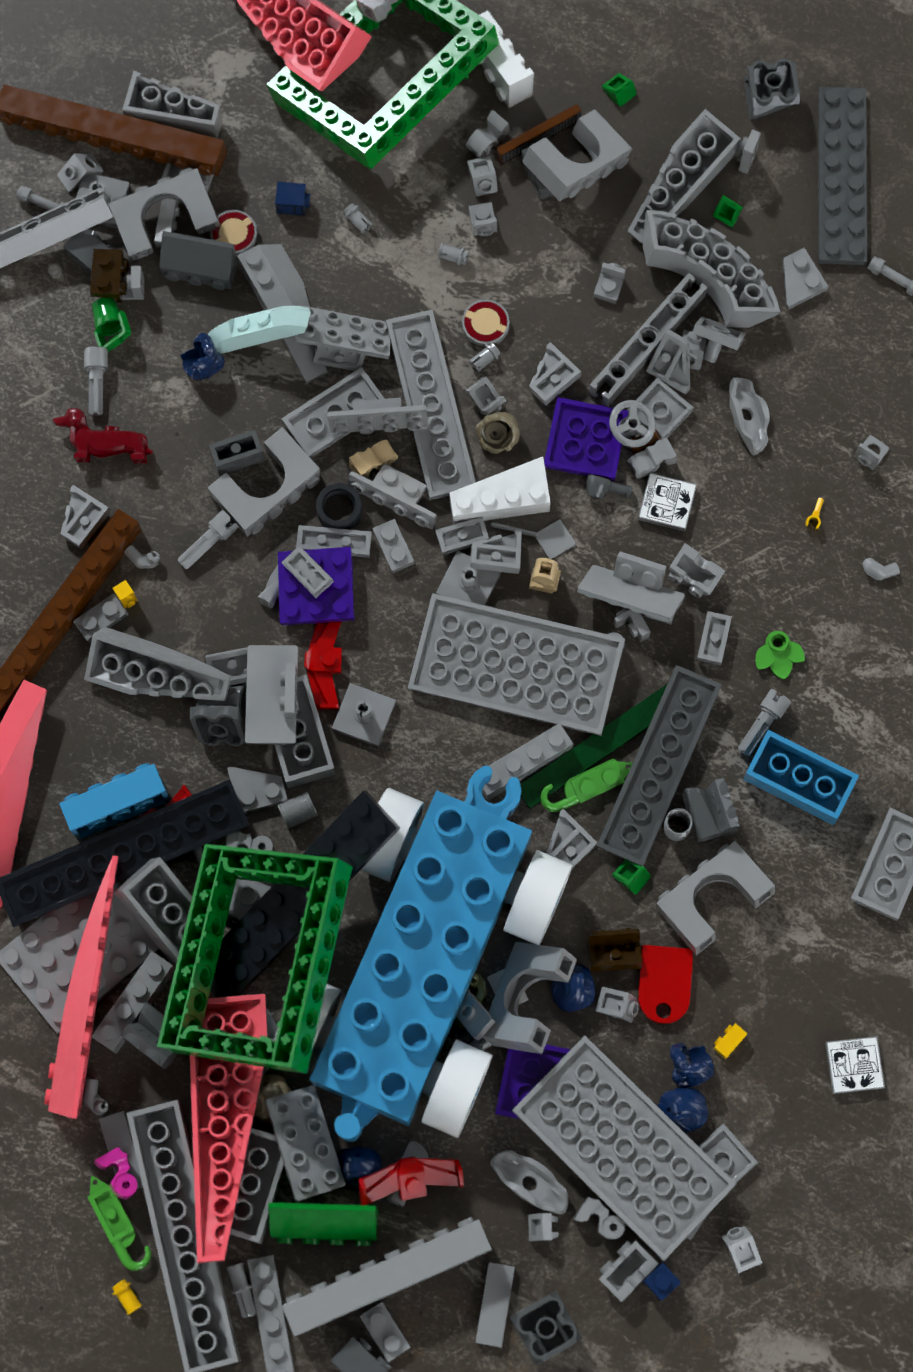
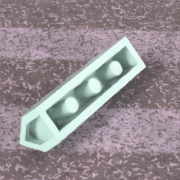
M302 306L276 307L230 319L212 329L208 335L214 343L216 352L222 354L302 334L307 328L311 312L310 308Z

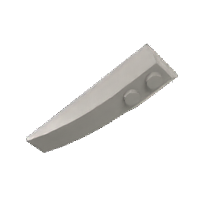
M704 109L673 144L666 162L663 163L659 171L660 173L628 229V233L643 244L647 210L674 213L678 217L739 151L741 138Z
M282 244L257 245L237 255L240 269L264 311L281 306L302 305L310 307L304 282ZM295 335L281 339L306 384L328 373L326 365L313 363L315 345L295 342Z
M105 627L93 633L84 680L129 695L149 694V696L164 695L174 698L193 697L194 699L227 700L231 676L173 649Z

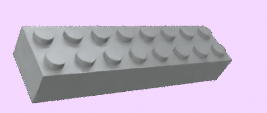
M472 1217L457 1223L459 1228L449 1232L448 1228L434 1233L435 1239L425 1243L422 1238L409 1244L410 1250L401 1253L397 1249L384 1255L386 1260L376 1264V1261L372 1260L361 1265V1271L352 1275L351 1271H347L336 1276L337 1282L328 1285L327 1282H322L311 1287L312 1293L303 1296L299 1292L286 1298L287 1304L282 1305L293 1335L299 1336L490 1252L492 1249L480 1220L473 1221Z

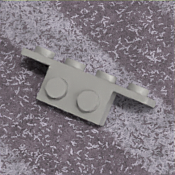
M385 463L373 481L353 471L350 472L348 485L353 487L358 494L371 498L378 505L389 507L400 516H406L414 520L421 527L434 528L437 515L418 505L426 491V484Z
M248 647L205 656L208 665L231 676L229 688L240 683L242 686H247Z

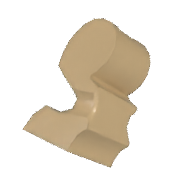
M382 440L371 448L368 447L366 451H359L349 457V467L353 472L368 479L372 469L380 470L384 463L391 465L397 460L398 455L394 452L388 440Z
M548 558L536 559L529 589L551 594L556 592L561 571L558 570V562Z

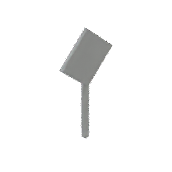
M560 519L538 532L520 529L522 534L536 538L549 559H553L576 546L575 541ZM495 522L491 523V526L511 532L520 529Z

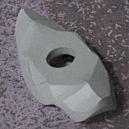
M733 377L730 381L729 389L730 410L736 429L741 434L750 453L754 456L766 447L769 440L767 436V427L770 419L769 409L765 400L755 393L751 380ZM742 409H746L751 413V420L743 418Z
M511 1150L500 1152L491 1159L490 1165L502 1182L519 1197L540 1209L554 1214L562 1215L566 1212L569 1203L567 1190L544 1165ZM527 1177L532 1178L536 1182V1189L532 1191L526 1190L522 1185V1180Z

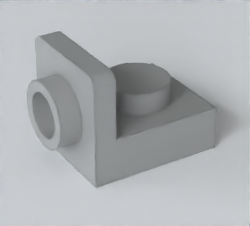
M490 156L467 161L475 196L497 192L496 172Z
M492 202L468 206L474 236H489L493 232H497V219L494 215Z
M603 263L593 297L616 304L625 279L626 270L615 263Z
M131 266V275L124 276V281L127 282V294L122 295V300H144V274L141 266Z
M627 608L616 613L617 617L614 618L613 622L615 628L629 622L627 625L629 632L634 638L637 637L640 643L649 638L651 631L640 613H635Z
M602 987L595 1011L599 1014L620 1018L632 1023L639 1010L638 998L627 992Z
M745 1226L732 1228L727 1234L722 1236V1240L728 1248L738 1273L762 1263L753 1236Z

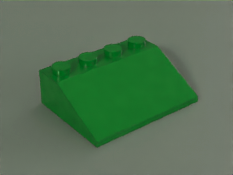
M268 1202L271 1238H277V1243L292 1244L293 1239H303V1244L319 1245V1240H329V1245H345V1240L356 1241V1246H371V1241H377L378 1208L376 1206Z

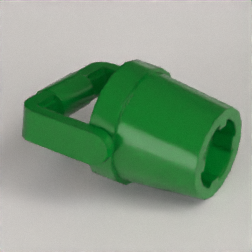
M99 298L93 302L94 335L98 347L106 348L110 352L131 335L127 316L124 311H119L113 298ZM117 334L115 337L109 340L107 344L105 343L103 336H112Z

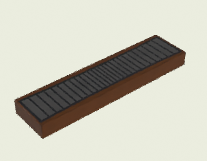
M575 104L497 148V161L500 165H503L521 155L522 150L529 148V146L545 137L550 139L574 126L581 117L582 110L578 104Z

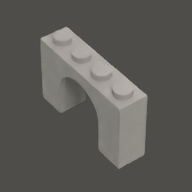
M595 109L580 117L572 131V135L590 153L593 159L592 162L576 163L567 159L546 137L529 146L522 161L559 202L567 197H574L582 188L591 187L597 179L606 178L614 169L623 168L629 161L628 156L632 148Z
M192 168L182 170L179 176L162 178L154 186H142L135 190L136 193L129 196L125 194L117 196L113 199L114 202L109 203L126 250L132 261L155 253L145 229V216L148 209L159 200L175 199L183 203L187 207L199 235L221 226L197 168L194 170Z
M283 427L264 441L265 450L285 473L283 485L276 493L265 498L249 496L240 489L227 473L207 487L211 498L239 526V529L246 537L251 534H257L264 527L266 521L270 518H277L282 513V508L289 503H295L301 497L303 491L307 488L312 489L320 481V468Z
M736 841L730 845H723L717 851V855L714 858L704 860L697 867L695 873L691 876L689 874L685 875L679 880L676 888L671 892L667 890L658 897V902L656 903L657 911L696 956L716 940L715 931L702 918L694 906L697 893L705 885L712 882L732 884L755 909L775 894V885Z
M515 942L488 1012L496 1022L482 1038L493 1046L542 1054L551 1030L537 1019L519 1017V1000L524 991L537 981L553 980L568 983L577 959L564 948Z

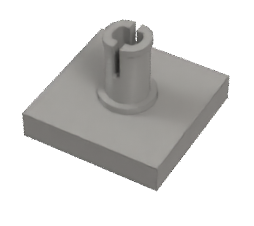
M87 174L81 181L76 198L101 187L108 203L114 202L113 199L117 196L124 194L128 196L131 187L130 182L96 174ZM114 217L100 223V225L118 229Z
M703 316L697 321L692 332L709 339L703 359L712 363L716 362L722 345L738 350L746 335L744 332L726 327V325Z
M457 551L436 594L486 606L501 572L473 569L470 567L471 556Z
M350 683L332 730L379 748L396 705V700Z

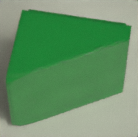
M620 73L601 86L608 96L620 107L637 94L633 81Z
M624 860L612 874L618 882L635 895L651 878L645 867Z

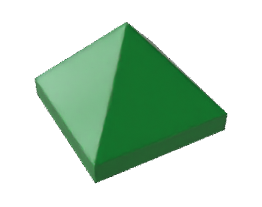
M723 195L712 216L733 228L743 207Z

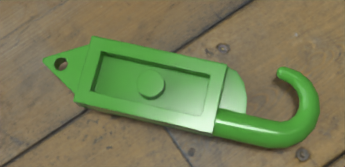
M613 758L568 779L564 787L566 798L556 803H551L547 798L549 790L553 788V785L549 784L541 792V803L548 811L560 812L562 809L565 810L573 805L587 801L623 784L633 763L616 761Z
M91 1176L90 1196H88V1199L121 1263L125 1268L132 1271L144 1269L151 1259L150 1247L145 1246V1257L143 1260L135 1262L131 1259L126 1248L135 1240L136 1231L120 1199L113 1194L110 1185L95 1176Z

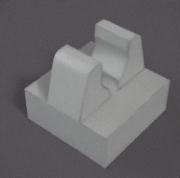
M551 1213L528 1214L529 1241H549L559 1236L558 1232H552V1222H558L556 1216L551 1215Z

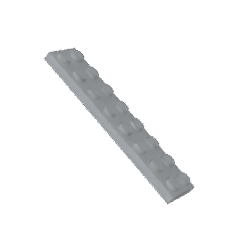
M433 310L387 319L386 325L406 406L426 405L427 427L413 431L425 484L427 485L429 500L450 496V492L476 483Z

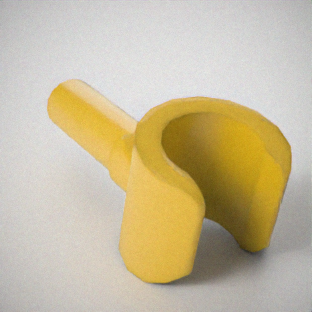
M818 498L812 515L805 522L806 527L809 520L813 519L817 522L815 530L819 528L821 524L819 515L824 499Z

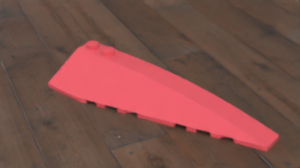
M236 0L252 22L263 32L262 35L273 45L276 53L283 58L286 66L320 91L328 87L361 56L372 37L319 0Z
M23 680L0 723V877L11 873L13 870V859L19 839L18 833L28 793V781L33 767L34 750L38 741V730L47 694V689ZM0 897V910H1V908H2V906H3V902H2L1 897Z
M112 856L82 936L65 1002L55 1063H50L48 1078L53 1079L51 1089H46L44 1104L49 1105V1112L77 1119L81 1113L92 1040L91 1036L94 1027L119 860L118 856Z
M256 994L209 998L202 1028L209 1031L220 1029L236 1035L240 1032L255 1038H260V1036L268 1037L266 995ZM190 1055L197 1262L225 1261L264 1067Z

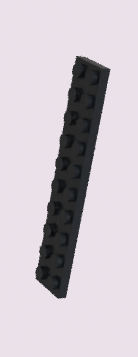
M229 779L0 877V897L11 924L15 928L98 892L112 856L119 857L115 884L129 879L153 858L160 857L166 863L205 846V844H210L250 827Z
M362 791L302 855L342 860L352 866L351 880L397 833L400 827L367 791ZM274 884L223 937L210 990L216 998L240 996L300 934L302 926L300 920L301 917L304 918L308 900L306 894L310 891V888Z

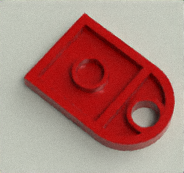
M642 945V969H640L638 991L639 1007L645 1017L654 1023H674L686 1013L689 1007L693 951L688 948ZM665 1004L670 1008V1015L667 1018H661L657 1015L656 1007L658 1005Z

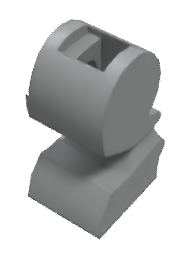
M356 0L360 13L376 23L386 19L388 11L392 9L391 4L398 1Z
M492 110L487 118V127L485 129H476L467 141L466 148L476 154L478 158L486 157L491 149L497 147L498 142L504 140L510 132L508 122Z
M667 437L658 440L655 445L648 446L645 451L636 453L628 459V463L631 465L637 479L654 473L663 462L667 466L677 464V455Z
M239 831L227 836L226 846L274 851L273 843L267 836H258L252 840L250 834H244Z
M587 1197L573 1219L578 1222L588 1221L591 1214L597 1215V1233L606 1239H617L623 1235L625 1230L624 1222L619 1217L608 1216L609 1209L602 1204L600 1199L594 1200Z

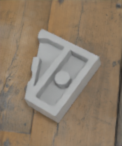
M805 248L783 259L784 290L786 293L785 306L787 310L828 289L827 283Z
M668 329L646 372L656 378L658 377L684 394H687L690 390L689 341Z
M550 342L546 347L543 360H540L537 374L533 376L529 388L543 404L548 405L579 379L582 374Z
M72 485L70 489L72 494L70 504L66 507V519L63 522L60 534L72 544L83 549L110 514L111 510L103 503Z
M514 530L513 534L504 537L500 534L491 537L489 540L483 539L472 542L470 567L473 569L519 574L522 530Z
M235 767L227 768L231 783L245 814L276 806L280 803L283 804V802L288 800L281 776Z
M562 809L546 854L572 864L573 869L598 842Z

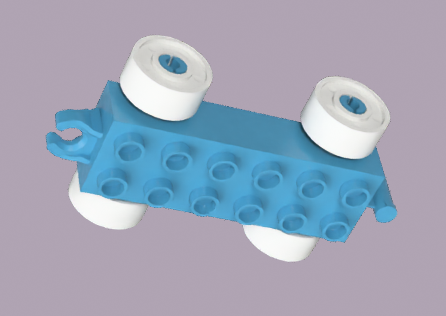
M483 766L472 775L468 783L467 797L464 802L436 790L420 829L417 828L424 810V802L387 788L378 803L399 825L400 829L361 871L391 883L403 861H406L337 1018L335 1015L341 1000L342 990L328 984L326 985L308 1066L309 1071L322 1049L310 1080L314 1086L342 1097V1115L336 1118L334 1126L337 1134L345 1141L352 1142L357 1140L361 1136L362 1130L378 1114L409 1126L423 1093L431 1097L424 1112L422 1123L456 1138L462 1132L493 1055L459 1040H456L445 1064L437 1061L504 903L512 905L504 931L540 945L573 867L570 863L537 850L526 874L519 871L531 842L532 830L508 821L509 817L513 815L518 807L521 797L520 781L516 777H511L505 787V798L495 804L487 802L482 795L483 787L492 778V768L490 766Z

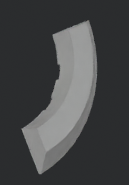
M646 211L643 239L646 266L667 269L685 277L688 273L696 278L694 282L700 286L703 283L707 286L706 293L718 306L726 327L749 328L779 315L780 309L772 287H768L763 278L764 273L761 269L757 270L749 261L751 257L739 246L737 248L725 240V235L713 228L708 230L702 227L694 219L687 221L677 218V214Z

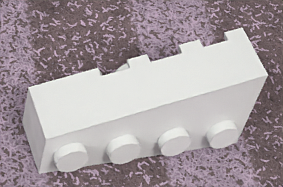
M489 11L480 14V16L495 25L500 44L478 65L482 64L488 82H493L499 100L501 102L504 101L508 108L533 96L534 72L531 68H525L523 64L525 61L520 54L515 56L513 44L509 38L503 39L502 29Z
M543 457L450 492L453 525L483 517V521L550 512V496Z

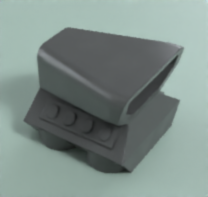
M782 58L777 60L776 63L768 64L765 61L759 60L747 66L748 74L744 78V86L750 120L758 119L795 104H800V91L794 61Z
M245 686L229 688L227 700L225 701L198 699L196 707H190V721L199 742L208 746H217L220 742H226L231 746L243 745L245 742L246 722Z
M724 778L715 779L706 790L701 788L685 789L682 800L686 811L692 816V827L698 843L714 838L727 837L737 832L739 828L738 816L732 805L729 789Z
M145 1002L138 1023L126 1026L121 1036L166 1070L173 1063L178 1053L157 1047L164 1015Z
M557 1291L510 1317L536 1365L583 1339Z

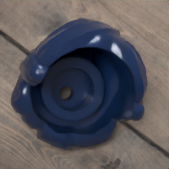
M203 332L193 340L195 348L180 354V358L183 359L184 371L195 381L209 379L220 371L225 363L224 357L219 352H216L211 337Z
M575 963L568 983L552 980L551 993L553 1001L564 1012L588 1008L595 998V983L589 969L582 964Z
M683 1043L671 1046L670 1057L675 1067L672 1071L674 1083L684 1088L693 1087L708 1081L709 1078L714 1076L713 1061L710 1055L705 1052L706 1048L704 1045L700 1047L695 1046L688 1050Z
M680 1087L666 1091L660 1097L657 1107L683 1132H694L702 1127L708 1119L706 1099L700 1091L694 1088Z
M360 1146L345 1148L336 1155L345 1181V1186L341 1188L354 1192H360L358 1179L382 1169L380 1156L370 1148Z

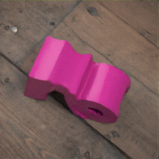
M117 1147L94 1161V1164L103 1170L110 1166L116 1167L117 1174L110 1183V1188L114 1195L120 1199H128L135 1193L138 1183L133 1175L127 1173L131 1168L128 1163L127 1153L122 1152Z

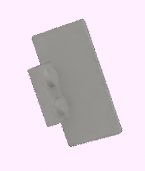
M307 307L310 308L311 312L307 328L304 333L295 335V342L316 346L313 363L356 371L362 367L365 355L389 359L390 336L385 321Z
M401 398L352 401L353 410L328 412L330 433H335L339 436L348 435L350 432L369 434L374 432V430L395 432L398 429L408 428L415 431L427 427L426 405L401 407Z
M621 551L617 555L614 571L592 565L577 589L578 593L584 594L589 598L603 600L611 605L621 606L635 613H643L655 617L657 620L671 622L685 597L684 593L662 587L667 566Z
M296 645L248 646L246 744L296 743L298 647Z
M308 1086L267 1099L265 1104L295 1200H304L344 1187L345 1181L315 1086Z

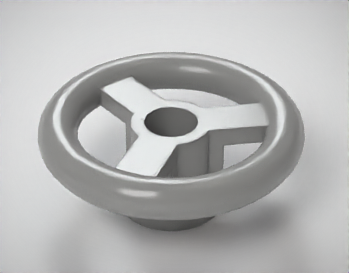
M635 400L623 401L614 407L610 415L609 425L611 432L621 444L628 447H641L652 439L656 428L655 418L651 410L643 403ZM629 408V415L622 419L617 426L618 414L623 409ZM637 409L646 416L648 429L640 424L637 418ZM637 432L643 436V438L639 440H630L626 438L632 437Z

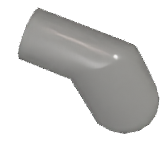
M130 545L124 551V554L139 569L155 568L160 562V555L156 551L141 554L133 545Z
M867 558L862 563L864 572L878 581L900 573L896 562L883 566L873 558Z
M86 1079L84 1104L94 1114L103 1115L108 1111L109 1104L97 1094L99 1080Z

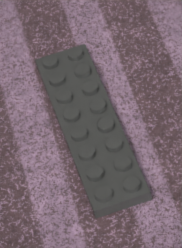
M819 87L818 264L866 265V88Z
M678 665L675 666L598 841L597 848L641 866L644 865L722 684Z

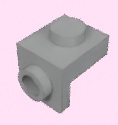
M684 330L683 338L689 341L690 369L700 370L707 338L692 333L693 331Z
M487 377L481 378L465 391L482 415L498 413L503 408L502 404L507 401L504 396H500Z

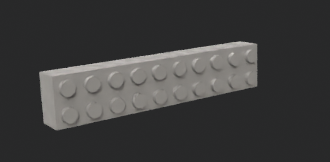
M174 1100L128 1112L127 1118L185 1372H203L240 1362L218 1261L197 1262L194 1159L181 1102Z

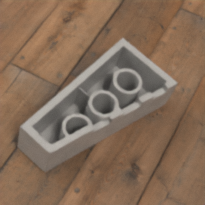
M133 71L122 109L123 115L218 139L222 124L220 105L195 95H186L181 92V89L176 87L169 88L162 85L156 79H147L142 77L141 73Z

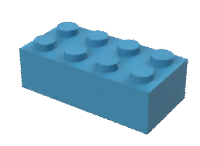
M768 730L743 780L834 825L859 775Z
M142 764L135 768V772L128 775L125 773L118 774L112 777V781L104 785L97 783L90 786L85 793L80 795L73 793L66 796L64 801L59 804L68 827L77 840L83 839L147 812L153 807L156 808L170 802V797L155 764Z

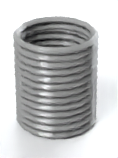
M307 792L277 805L288 829L318 816Z
M680 808L670 811L663 824L664 834L672 841L684 840L688 837L693 826L691 814L685 809ZM673 817H681L687 822L688 830L683 833H676L670 829L668 820Z

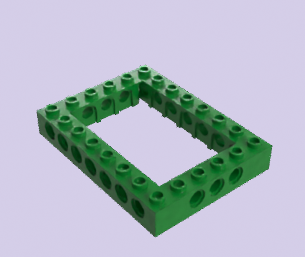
M356 0L340 13L341 16L368 34L374 28L377 29L379 27V23L360 13ZM398 0L391 4L392 9L388 11L387 16L390 13L392 14L403 0ZM404 0L406 7L410 11H416L424 17L425 21H431L440 27L442 32L446 31L454 36V38L365 125L315 92L313 85L294 73L287 66L267 84V87L276 104L371 170L500 44L495 25L457 0Z
M205 844L157 1047L178 1054L307 1074L352 866L338 858ZM236 879L310 888V891L306 894L308 900L304 918L301 917L300 920L302 926L298 944L295 943L294 947L296 953L292 970L289 969L288 975H290L288 989L286 996H283L282 1000L284 1001L281 1020L277 1023L279 1029L276 1040L266 1036L255 1038L240 1032L236 1035L220 1029L209 1031L202 1028Z

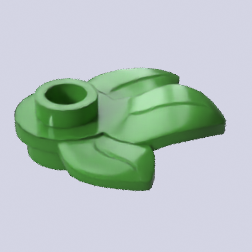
M782 631L771 632L766 638L765 645L757 650L755 658L758 670L770 667L771 671L783 680L789 676L793 663L805 661L802 647L797 643L791 642L788 635ZM779 640L782 646L775 647L773 641Z

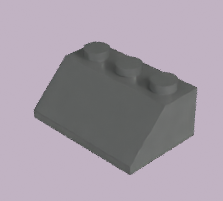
M163 231L159 265L162 277L174 282L178 280L188 281V283L195 286L204 284L217 290H232L238 265L234 244Z

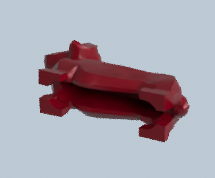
M70 408L66 411L65 415L53 418L52 420L56 426L70 428V442L77 449L73 456L76 462L90 463V455L105 458L128 453L131 454V460H133L134 464H147V454L153 453V450L148 448L147 437L142 433L119 431L117 426H105V430L89 429L85 413L78 408Z

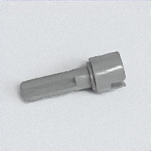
M87 347L84 351V370L89 373L88 413L89 415L99 416L103 414V373L108 370V350L103 347Z
M221 510L208 523L209 529L178 558V562L185 569L191 567L219 539L221 541L226 540L239 528L236 523L230 520V516L224 510Z
M770 689L760 704L762 712L738 746L740 752L750 756L774 719H781L791 704V701L783 695L779 698L777 691Z

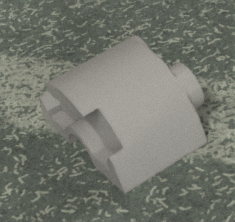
M685 543L669 567L670 573L668 578L676 584H683L689 588L688 592L691 595L701 598L702 595H710L725 570L712 561L702 558L698 551Z
M627 1241L617 1251L620 1257L614 1263L609 1260L598 1271L602 1275L599 1280L621 1302L659 1264L636 1241L632 1244Z

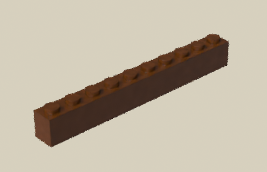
M5 84L0 92V121L7 125L17 124L27 130L34 131L36 129L44 131L50 136H64L73 142H78L79 140L87 142L93 147L103 146L116 153H130L139 159L145 157L153 159L159 164H173L182 170L188 168L194 170L197 168L199 173L205 176H219L228 152L224 140Z
M117 509L0 668V723L23 680L28 682L33 680L74 624L73 621L80 616L124 556L126 548L132 545L142 531L139 522L120 509Z

